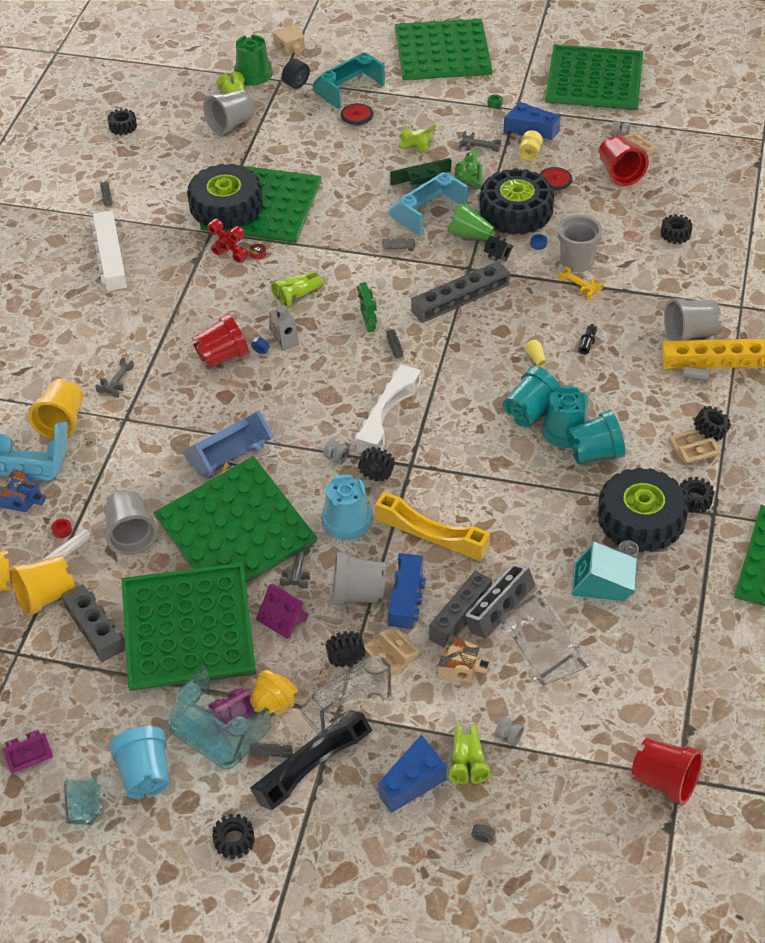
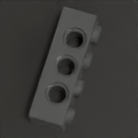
M513 562L464 614L470 633L487 638L534 588L535 583L529 567Z
M474 571L429 624V640L445 648L449 635L457 637L467 625L464 614L492 586V579Z
M84 584L61 595L65 609L101 662L124 651L122 645L124 638L121 632L115 631V625L110 617L106 618L104 615L105 610L101 603L97 604L95 602L96 598L92 590H87Z

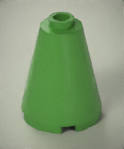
M464 202L463 204L460 203L452 216L453 221L448 226V232L451 234L486 242L490 236L495 237L496 235L495 227Z

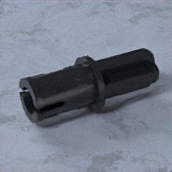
M590 324L585 334L581 337L582 341L578 351L583 355H587L591 345L595 343V335L598 328L594 324Z

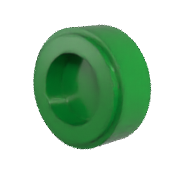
M497 94L490 95L487 99V105L491 108H499L503 104V98Z

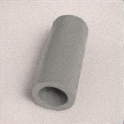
M684 366L682 377L708 381L710 370Z

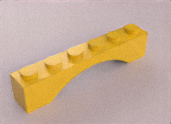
M385 491L375 503V520L481 562L490 548V532L474 526L454 527L435 522L414 510L402 498Z

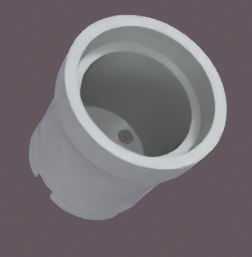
M239 89L222 95H210L205 98L203 103L204 116L214 133L225 135L232 131L235 126L254 116L255 107L253 100H249L247 96L249 94L245 90Z
M572 215L560 221L558 224V239L561 251L560 262L563 267L567 266L574 272H583L590 269L591 265L593 266L597 245L601 240L603 231L601 224L596 219L586 215Z
M683 298L670 299L664 311V325L669 340H692L718 334L722 322L718 321V315H721L718 303L714 300L686 301Z
M120 490L111 494L104 505L107 524L105 534L109 548L122 555H133L145 551L155 542L158 529L152 516L147 513L141 496L137 492L133 491L131 493L127 492V490Z
M337 552L333 578L332 605H344V602L382 603L386 577L383 575V571L386 570V563L349 557L346 553Z

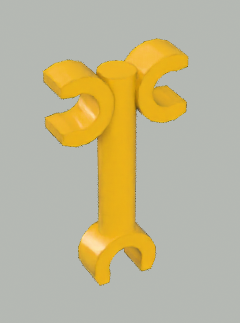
M564 267V273L558 272L559 279L570 280L581 286L580 295L582 296L584 293H587L588 300L593 297L596 291L603 289L604 282L596 284L597 278H592L591 282L588 283L573 275L568 267Z

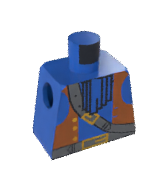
M16 469L10 473L0 486V508L27 512L33 504L42 506L45 502V495L41 494L38 482Z

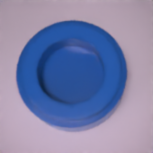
M542 234L533 235L530 240L531 247L537 250L544 249L547 246V237Z
M260 337L254 338L251 343L253 350L260 354H266L270 348L269 343Z

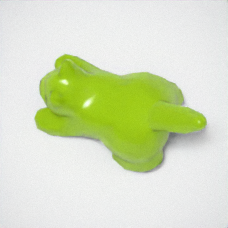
M434 124L427 129L410 131L407 126H404L399 135L402 141L398 146L400 148L416 146L417 152H425L429 148L428 143L433 140L431 132L435 130L436 125Z

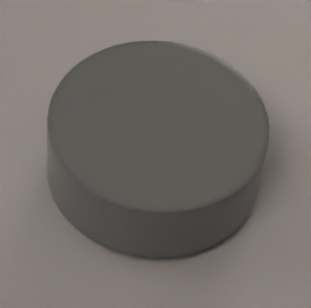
M475 824L471 835L477 841L490 843L494 840L495 830L483 824Z

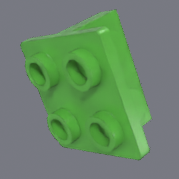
M474 148L465 155L461 162L456 164L454 170L456 179L479 189L482 186V165L477 162V149Z

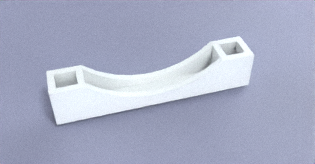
M400 364L397 371L393 372L390 383L386 384L384 393L379 395L376 406L372 407L369 418L364 420L361 431L355 435L356 451L362 453L368 447L370 449L371 447H375V449L380 447L382 450L385 445L382 427L385 416L398 402L415 394L421 384V370Z

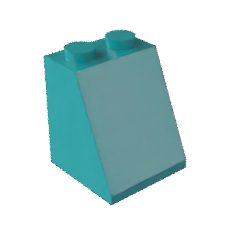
M593 542L574 562L571 595L625 601L636 590V558Z

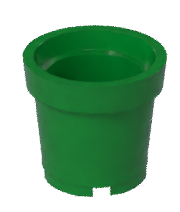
M251 35L248 38L242 36L236 41V64L234 65V71L243 74L245 78L244 85L263 84L270 80L273 75L272 66L268 60L265 40L258 35Z

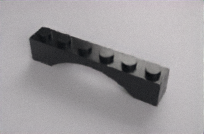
M349 710L251 786L250 789L259 805L270 810L275 809L290 797L297 784L317 765L339 751L357 744L373 730L364 714Z

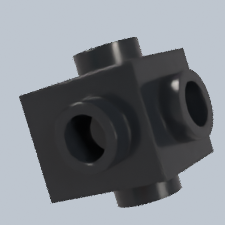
M499 235L496 238L490 236L485 242L484 252L489 254V258L496 261L498 258L507 261L513 245L506 243L507 239Z

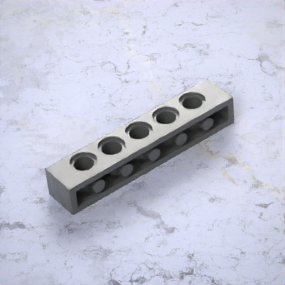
M499 261L411 298V311L424 323L509 286L510 272Z

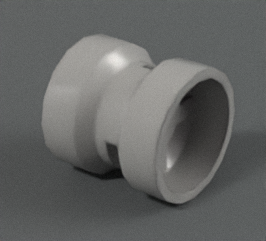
M614 120L611 136L621 135L624 137L628 135L630 123H620Z
M331 439L325 445L323 455L330 459L333 458L338 464H342L349 455V447L339 445L337 441Z
M630 540L621 542L618 551L636 558L637 563L638 545Z
M503 717L497 725L495 736L500 739H507L509 744L516 746L523 735L524 726L518 723L514 725L509 718Z

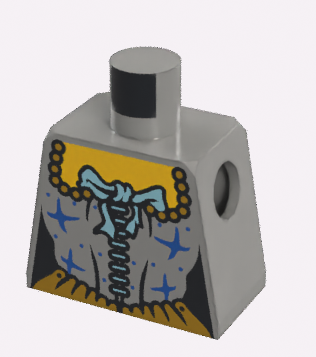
M284 305L278 306L276 310L269 313V330L282 350H286L299 345L297 327L287 307Z

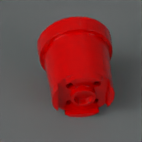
M614 135L612 138L608 137L599 147V158L606 166L608 174L615 184L629 186L638 182L645 175L649 166L648 155L644 150L631 144L623 136Z
M229 313L221 316L218 322L191 338L192 341H196L193 345L201 361L208 363L206 365L208 370L233 358H241L250 354L240 328Z
M649 737L645 738L641 743L645 747L642 751L638 750L634 758L632 774L636 776L633 777V780L667 795L669 800L683 806L691 797L698 782L703 763L702 750L690 746L682 748Z

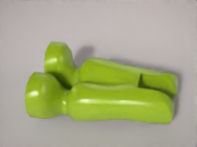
M234 71L231 73V82L227 73L222 74L216 81L217 87L224 94L239 89L245 90V78L240 72Z
M315 271L301 276H291L285 280L273 281L271 283V291L274 297H280L282 305L290 307L293 296L301 298L322 287L324 281Z
M470 724L469 734H463L462 726L455 725L452 753L453 766L448 771L449 779L458 784H467L469 780L467 765L469 764L471 767V782L477 784L490 778L491 771L490 767L484 764L485 758L477 724Z

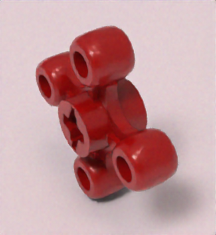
M213 219L208 224V231L219 236V239L211 246L214 254L221 255L231 250L233 252V259L238 263L243 262L248 257L247 250L236 245L245 235L241 227L236 226L232 230L225 232L223 230V223L219 219Z

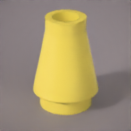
M538 340L529 341L525 346V352L536 363L537 367L544 366L547 361L542 343Z

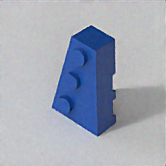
M518 102L504 117L503 133L508 134L509 131L518 132V135L523 136V133L533 130L540 133L542 138L552 140L560 131L561 116L526 103Z
M399 553L398 571H395L394 577L396 581L394 589H392L388 610V626L413 629L414 621L418 622L419 609L417 607L422 605L423 593H421V589H425L426 577H423V556Z
M422 734L379 782V797L391 813L447 780V765Z

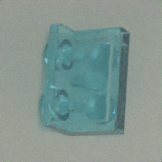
M91 775L89 781L66 780L64 783L66 823L93 825L102 811V805L98 801L100 784H97V776Z

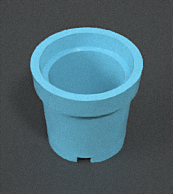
M352 475L336 476L326 486V501L322 512V525L324 530L332 537L342 540L356 539L364 535L372 525V513L367 503L365 485L362 480L359 479L358 481Z
M154 726L137 727L120 733L110 741L108 747L112 759L117 762L128 797L141 799L145 798L144 794L150 792L154 796L162 793L169 787L170 781L165 755L167 742L163 729Z

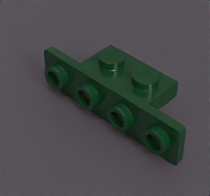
M451 158L391 171L390 184L396 185L410 182L411 185L427 182L441 173L451 172L452 160Z

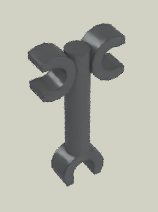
M466 131L463 132V138L459 141V149L466 146L467 151L471 149V145L489 147L493 151L499 152L502 141L498 139L493 141L474 139V132L471 135H466Z
M122 358L120 360V368L108 383L105 378H100L101 385H95L96 391L99 393H111L113 397L119 398V391L117 390L124 391L122 383L118 382L126 371H131L134 368L133 360L126 364L125 358Z
M310 546L297 553L293 572L287 569L282 570V577L287 578H280L281 586L298 584L301 588H308V581L303 580H310V573L301 572L304 556L310 552Z

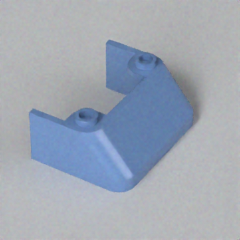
M259 410L182 452L201 476L205 474L208 477L216 473L215 468L226 461H230L251 449L255 452L263 448V443L274 438Z

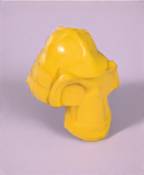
M263 670L257 677L254 691L250 697V703L255 712L263 715L271 713L281 715L294 707V695L298 692V689L286 677L274 674L269 670Z

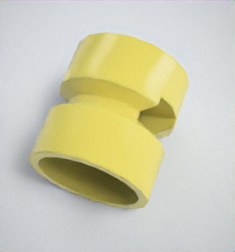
M533 130L524 133L518 150L521 158L532 161L538 157L543 142L540 133Z

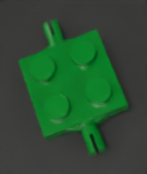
M363 282L359 283L356 290L360 299V310L367 331L373 332L376 329L375 324H377V317L374 311H377L375 300H372V289H368L367 283Z

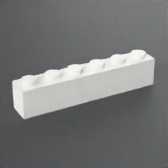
M113 211L94 213V220L91 221L94 241H97L95 242L96 252H98L96 254L102 285L106 284L107 291L127 288Z

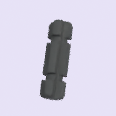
M107 181L101 182L100 188L104 205L111 206L113 202L109 183Z
M383 239V248L406 249L408 247V249H414L415 239Z
M394 329L388 330L386 337L389 340L388 342L394 357L402 358L404 351Z
M251 743L250 754L256 756L262 754V756L280 757L282 755V757L289 758L293 754V747L291 745H260L259 743Z

